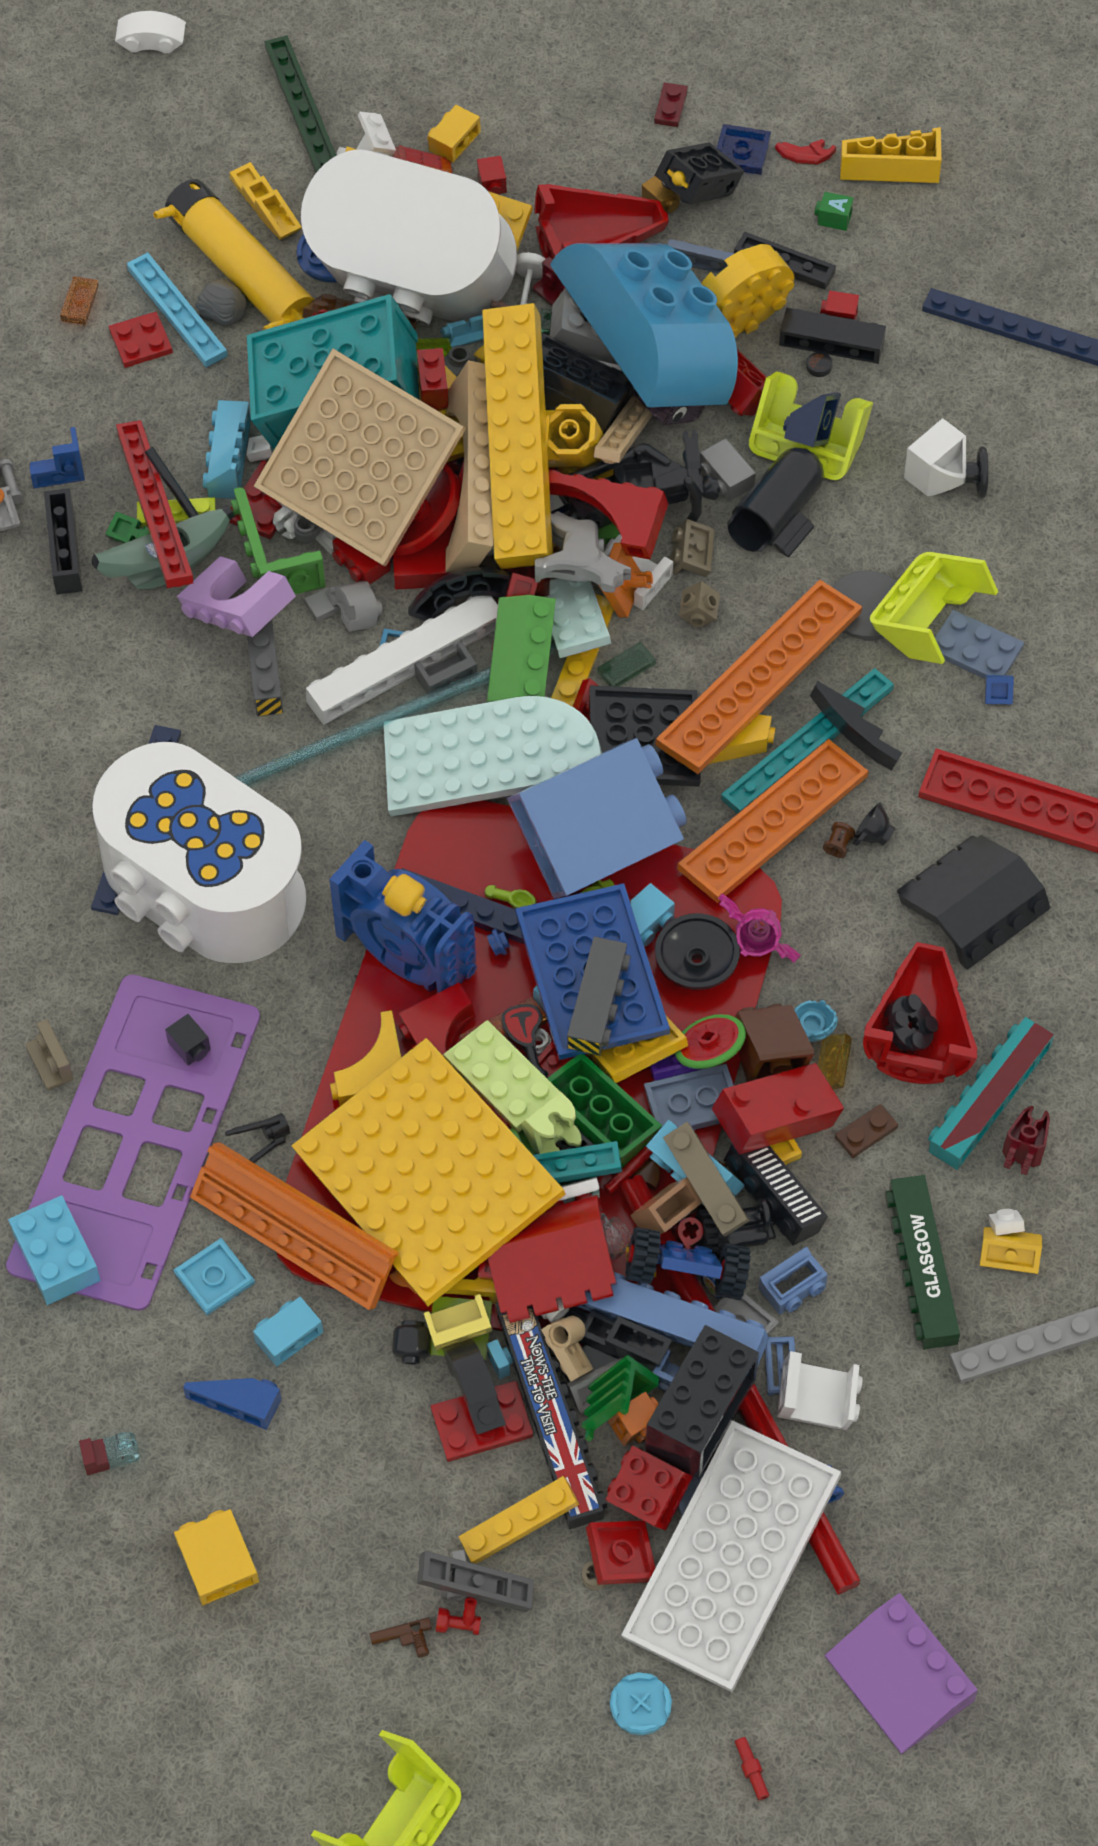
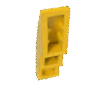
M251 162L229 172V178L264 224L280 240L302 230V226L278 190L272 189L264 175L260 177Z

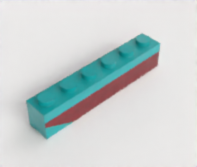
M1027 1017L1019 1025L1015 1023L1007 1034L1008 1040L1005 1044H999L993 1051L992 1061L989 1065L983 1064L975 1077L977 1080L973 1086L967 1085L960 1095L961 1101L956 1107L952 1105L944 1116L945 1122L941 1127L936 1126L928 1137L930 1142L929 1153L958 1170L1051 1048L1054 1034Z

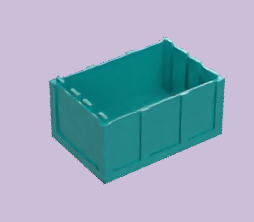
M384 295L247 335L251 421L274 450L332 349L337 350L420 400L416 354L418 335L392 295Z

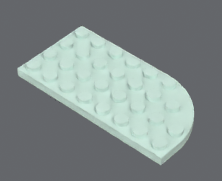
M540 696L515 697L384 721L388 812L393 817L514 795L601 754V746L595 730L582 713L562 701Z

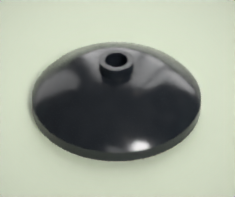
M701 913L686 914L670 921L660 932L655 945V958L662 974L672 983L691 990L710 989L725 982L735 971L740 956L737 937L730 926L717 917ZM694 959H700L701 962H700V963H694L693 960H694Z

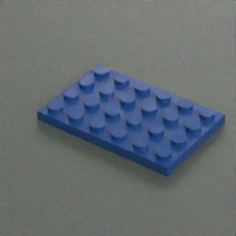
M624 883L515 908L516 918L559 1060L575 1057L579 1054H588L567 1049V1034L594 936L627 943V955H631L628 972L623 971L621 979L625 980L622 996H616L614 1003L618 1005L615 1021H610L608 1029L612 1030L608 1046H603L602 1050L670 1034L669 1024Z

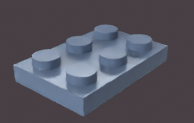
M952 610L935 637L945 661L986 679V675H1007L1024 647L1023 641L955 610Z
M727 1064L645 1083L644 1091L652 1117L662 1127L670 1120L677 1127L689 1122L692 1128L696 1130L720 1124L711 1108L721 1091L734 1085Z

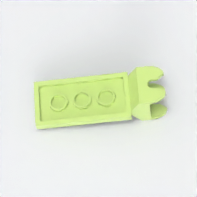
M488 1020L443 1054L444 1058L517 1133L523 1130L531 1147L538 1154L560 1151L555 1145L559 1140H564L570 1146H581L582 1138L578 1128L574 1125L576 1112L571 1101Z

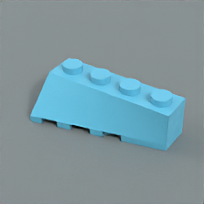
M218 400L217 411L213 410L212 426H215L214 431L209 432V446L212 448L211 452L206 453V467H209L208 473L203 474V488H207L209 498L235 499L234 489L242 485L251 419L249 402Z

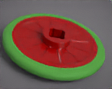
M719 1014L699 1019L682 1032L686 1036L689 1046L677 1051L675 1056L681 1064L693 1069H705L720 1065L732 1058L741 1049L746 1038L745 1027L739 1019L730 1015Z

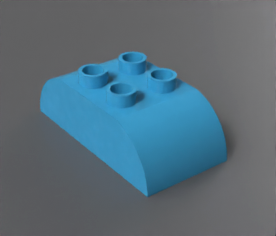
M576 243L565 247L555 256L550 266L647 407L727 405L737 377L738 356L735 337L729 322L716 305V295L707 287L702 286L691 270V260L684 253L662 243Z

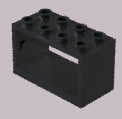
M705 1325L647 1423L645 1451L699 1479L756 1380L759 1352Z

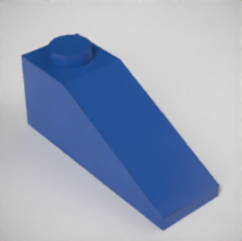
M254 1378L186 1382L183 1387L187 1399L267 1430L282 1400L278 1386L266 1379H262V1381Z

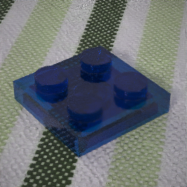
M723 124L717 149L740 166L744 172L762 175L771 139V131Z

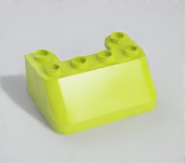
M778 371L768 376L749 438L751 451L758 456L775 461L787 449L805 448L819 458L823 465L824 478L830 480L841 479L847 474L862 443L873 402L861 398L850 400L845 405L842 418L835 417L828 444L811 447L784 439L786 431L783 430V426L787 416H790L791 412L802 407L794 403L798 391L796 380L792 376Z

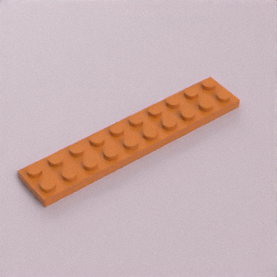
M819 580L656 738L655 746L699 774L861 614L862 606L827 583Z

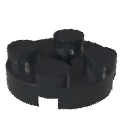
M911 994L895 999L888 1004L885 1010V1017L888 1016L889 1025L886 1026V1031L893 1032L892 1042L897 1048L902 1051L910 1050L913 1051L912 1053H916L927 1048L932 1043L934 1032L938 1029V1023L917 995ZM909 1021H910V1023H911V1025H912V1028H911V1029H910L909 1026H908Z

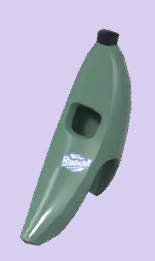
M228 505L222 509L208 511L176 523L191 570L201 564L215 549L224 535L229 521L235 517L234 512ZM150 534L94 554L92 557V565L100 573L109 578L127 576L137 589H155L166 585Z

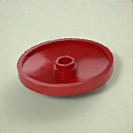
M444 465L393 555H408L422 550L434 542L451 523L459 506L461 484L457 474L448 465Z

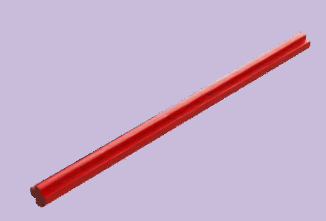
M642 1175L626 1179L621 1184L622 1188L620 1190L633 1213L653 1198ZM671 1228L660 1234V1244H666V1241L678 1242ZM663 1269L676 1294L681 1297V1300L691 1303L692 1300L702 1302L709 1307L708 1310L716 1312L696 1274ZM753 1384L739 1408V1412L747 1427L788 1446L756 1385ZM823 1511L809 1542L836 1593L840 1595L857 1587L861 1580Z

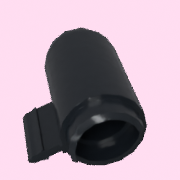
M791 448L780 454L734 508L732 517L727 522L731 538L740 547L747 551L760 552L767 545H774L780 553L787 557L791 556L814 528L811 521L800 510L821 487L823 482L824 470L819 458L805 448Z

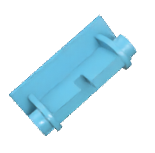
M483 313L482 315L469 318L467 322L461 320L454 323H446V326L442 327L440 331L447 348L451 349L455 346L484 340Z

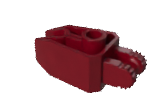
M1034 1106L1027 1107L1018 1116L1007 1132L1002 1150L1006 1158L1003 1167L1010 1169L1014 1161L1022 1164L1021 1174L1024 1175L1028 1174L1030 1167L1041 1165L1050 1124V1116L1046 1110L1042 1118L1039 1120L1035 1119L1033 1124L1032 1113Z

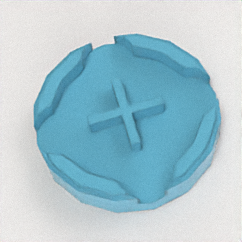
M638 1672L627 1675L621 1679V1682L611 1692L610 1710L612 1717L620 1728L630 1734L646 1735L654 1733L665 1725L671 1714L672 1699L669 1689L652 1674Z

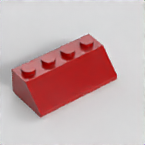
M737 349V377L728 402L731 404V410L740 416H753L757 413L767 376Z

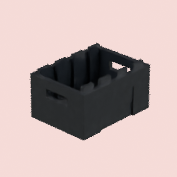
M542 333L545 410H555L560 404H582L597 420L603 434H605L620 414L631 390V382L623 371L610 367Z

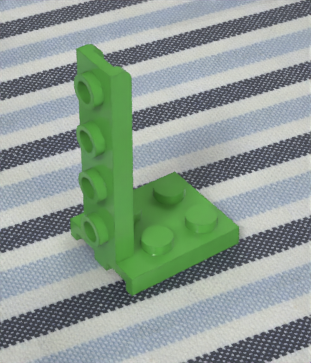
M241 487L235 488V499L231 500L234 514L240 516V521H237L240 536H246L247 541L243 542L246 556L253 559V563H250L253 579H260L268 571L286 577L295 595L326 587L323 558L320 551L306 552L299 556L287 559L281 558L275 562L267 563L245 489Z

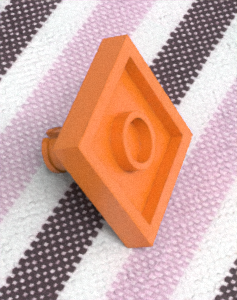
M614 543L609 557L631 568V580H624L623 585L617 587L613 593L604 592L603 590L602 592L618 617L628 618L634 603L635 590L637 588H651L653 575L650 571L641 572L632 556L625 555L621 544Z

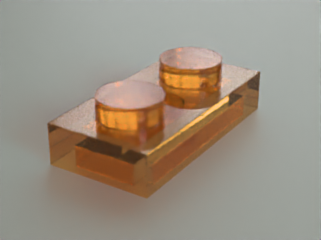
M73 276L60 314L61 321L86 325L99 287L98 280Z

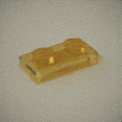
M847 1033L828 1036L822 1041L818 1067L833 1090L844 1088L852 1037Z

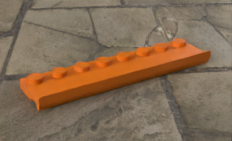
M217 1142L209 1146L207 1150L209 1156L205 1166L201 1167L190 1195L191 1199L366 1309L376 1308L395 1257L399 1254L397 1251L224 1144Z

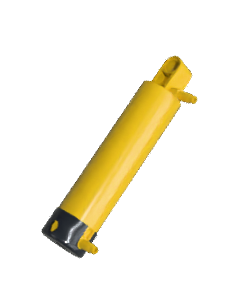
M190 179L181 183L168 196L165 208H161L153 213L156 219L168 217L240 289L241 293L270 322L263 327V330L304 319L302 317L304 307L315 299L236 219L202 181Z

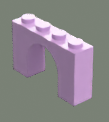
M220 556L193 581L194 584H189L177 597L182 604L181 609L187 617L202 620L207 624L217 625L222 629L232 630L237 634L253 637L296 595L285 576L268 571L246 592L229 599L247 580L236 561Z

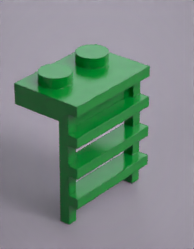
M627 1355L591 1382L588 1389L592 1393L586 1398V1402L590 1406L584 1410V1415L588 1419L582 1422L581 1426L586 1430L585 1439L590 1442L593 1439L594 1430L619 1411L626 1415L629 1412L630 1401L644 1392L648 1394L656 1388L659 1377Z

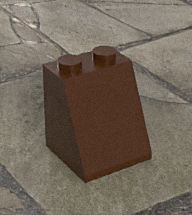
M772 1004L767 1008L761 1009L747 1007L737 1012L735 1018L743 1023L746 1030V1038L739 1050L747 1082L809 1065L815 1053L792 1005Z

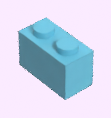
M299 1297L294 1301L286 1302L279 1309V1312L270 1319L265 1318L260 1321L255 1330H253L257 1345L277 1367L323 1333L322 1321L306 1302Z

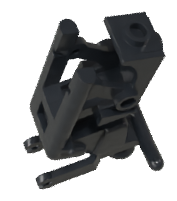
M687 430L683 433V442L685 444L683 460L685 467L672 461L652 446L642 443L629 448L619 463L609 464L600 460L567 474L572 476L573 474H580L586 478L594 479L593 477L613 469V475L605 479L619 484L628 482L643 488L656 487L664 491L668 505L686 501L690 497L691 512L687 519L695 522L698 521L702 514V497L717 500L718 493H720V486L715 478L706 475L702 481L698 433L695 430H692V437H688ZM563 496L564 503L569 508L567 516L578 520L594 521L598 529L613 524L607 516L592 505L576 498Z

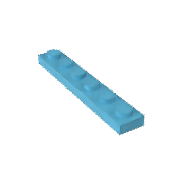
M148 252L127 263V269L206 368L228 356L226 348Z

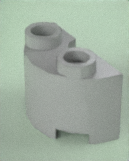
M367 581L330 587L326 591V595L332 605L340 607L341 620L349 632L376 626L378 616L382 614V604L379 600H376Z

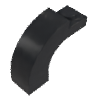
M469 1339L442 1348L452 1377H455L463 1394L476 1434L478 1435L506 1425L497 1400L493 1381L474 1340Z

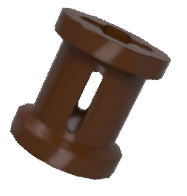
M835 822L831 827L832 834L829 840L823 844V850L829 855L844 858L847 854L846 847L855 836V830L846 823Z

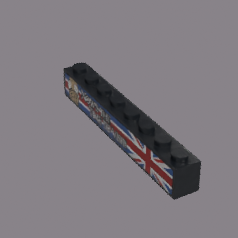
M497 1302L495 1303L496 1314L552 1481L554 1482L564 1476L580 1504L564 1513L568 1528L570 1530L590 1522L604 1519L603 1509L608 1508L602 1490L598 1492L596 1490L594 1481L598 1480L594 1464H588L584 1454L589 1453L584 1436L578 1437L575 1426H579L578 1417L574 1408H568L566 1399L570 1398L565 1381L560 1382L556 1372L561 1371L556 1355H550L545 1336L541 1331L538 1319L542 1318V1316H535L533 1306L528 1307L530 1312L529 1319L510 1323L507 1313L502 1314L500 1312L499 1303Z

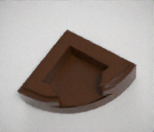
M649 1158L631 1176V1179L636 1175H642L648 1187L656 1191L659 1186L660 1170L658 1164Z

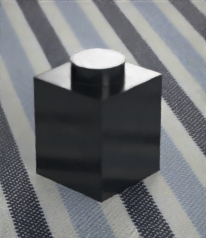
M189 1014L165 1029L168 1043L188 1066L194 1061L202 1060L211 1050L208 1036Z

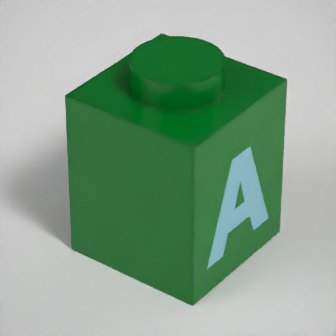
M824 192L822 201H817L814 215L818 216V225L847 231L853 212L854 197Z

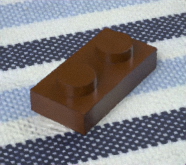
M879 1104L836 1133L835 1139L853 1159L898 1129V1123Z

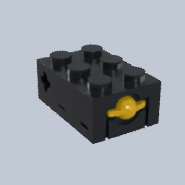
M708 142L667 150L654 176L662 181L661 183L664 187L678 194L681 201L693 204L730 196L738 185L744 170Z

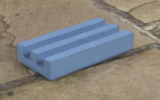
M794 1336L769 1337L765 1347L768 1396L779 1394L784 1361L782 1344H788L789 1352H795ZM772 1344H776L779 1386H774Z

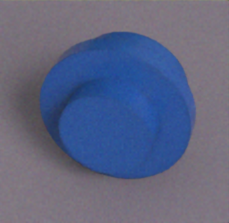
M497 929L492 930L493 933L487 935L494 954L496 956L508 954L506 948L510 947V943L504 931L499 933Z

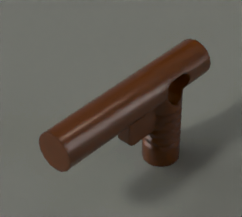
M429 1617L372 1632L369 1635L372 1645L400 1638L402 1646L414 1644L417 1657L421 1658L429 1655L423 1631L432 1629ZM420 1625L418 1631H414L411 1627Z

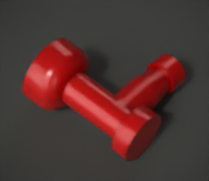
M472 1597L465 1599L463 1617L452 1616L447 1608L439 1607L435 1632L445 1633L448 1628L473 1631V1635H479L481 1617L475 1616L477 1600Z

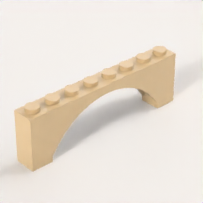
M469 360L448 389V408H446V415L457 417L460 425L466 428L463 433L464 472L462 490L449 545L446 548L447 573L478 567L493 547L485 364Z

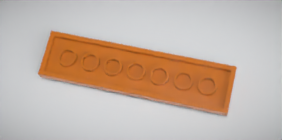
M828 739L678 863L677 870L718 903L720 901L718 897L722 893L725 896L864 781L868 777L869 771Z

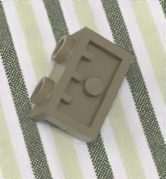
M686 519L679 527L674 529L671 538L672 542H674L673 551L669 558L673 561L674 575H677L682 568L705 577L711 572L714 528Z
M45 1019L37 1023L39 1034L35 1036L36 1039L26 1043V1049L46 1089L51 1090L74 1079L70 1064L48 1020Z

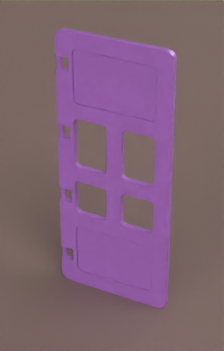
M128 975L121 981L28 1209L30 1210L56 1197L63 1196L92 1255L101 1279L100 1282L75 1292V1294L137 1311L144 1310L149 1306L190 1201V1195L199 1171L206 1160L207 1150L213 1142L260 1020V1013L256 1007L138 975ZM187 1014L193 1018L208 1036L211 1048L202 1060L194 1061L189 1066L168 1043L165 1031L166 1028ZM236 1034L245 1036L241 1049L232 1047ZM108 1071L145 1080L132 1115L124 1116L93 1106L105 1074ZM174 1087L204 1096L198 1116L190 1132L176 1130L152 1122L165 1088ZM207 1109L216 1111L212 1124L202 1122ZM86 1127L123 1137L104 1187L101 1190H93L63 1180L81 1133ZM145 1143L182 1153L164 1203L160 1207L123 1197L141 1147ZM177 1185L186 1187L182 1201L172 1199ZM15 1240L6 1263L7 1271L14 1277L36 1282ZM147 1264L156 1266L151 1280L142 1278Z

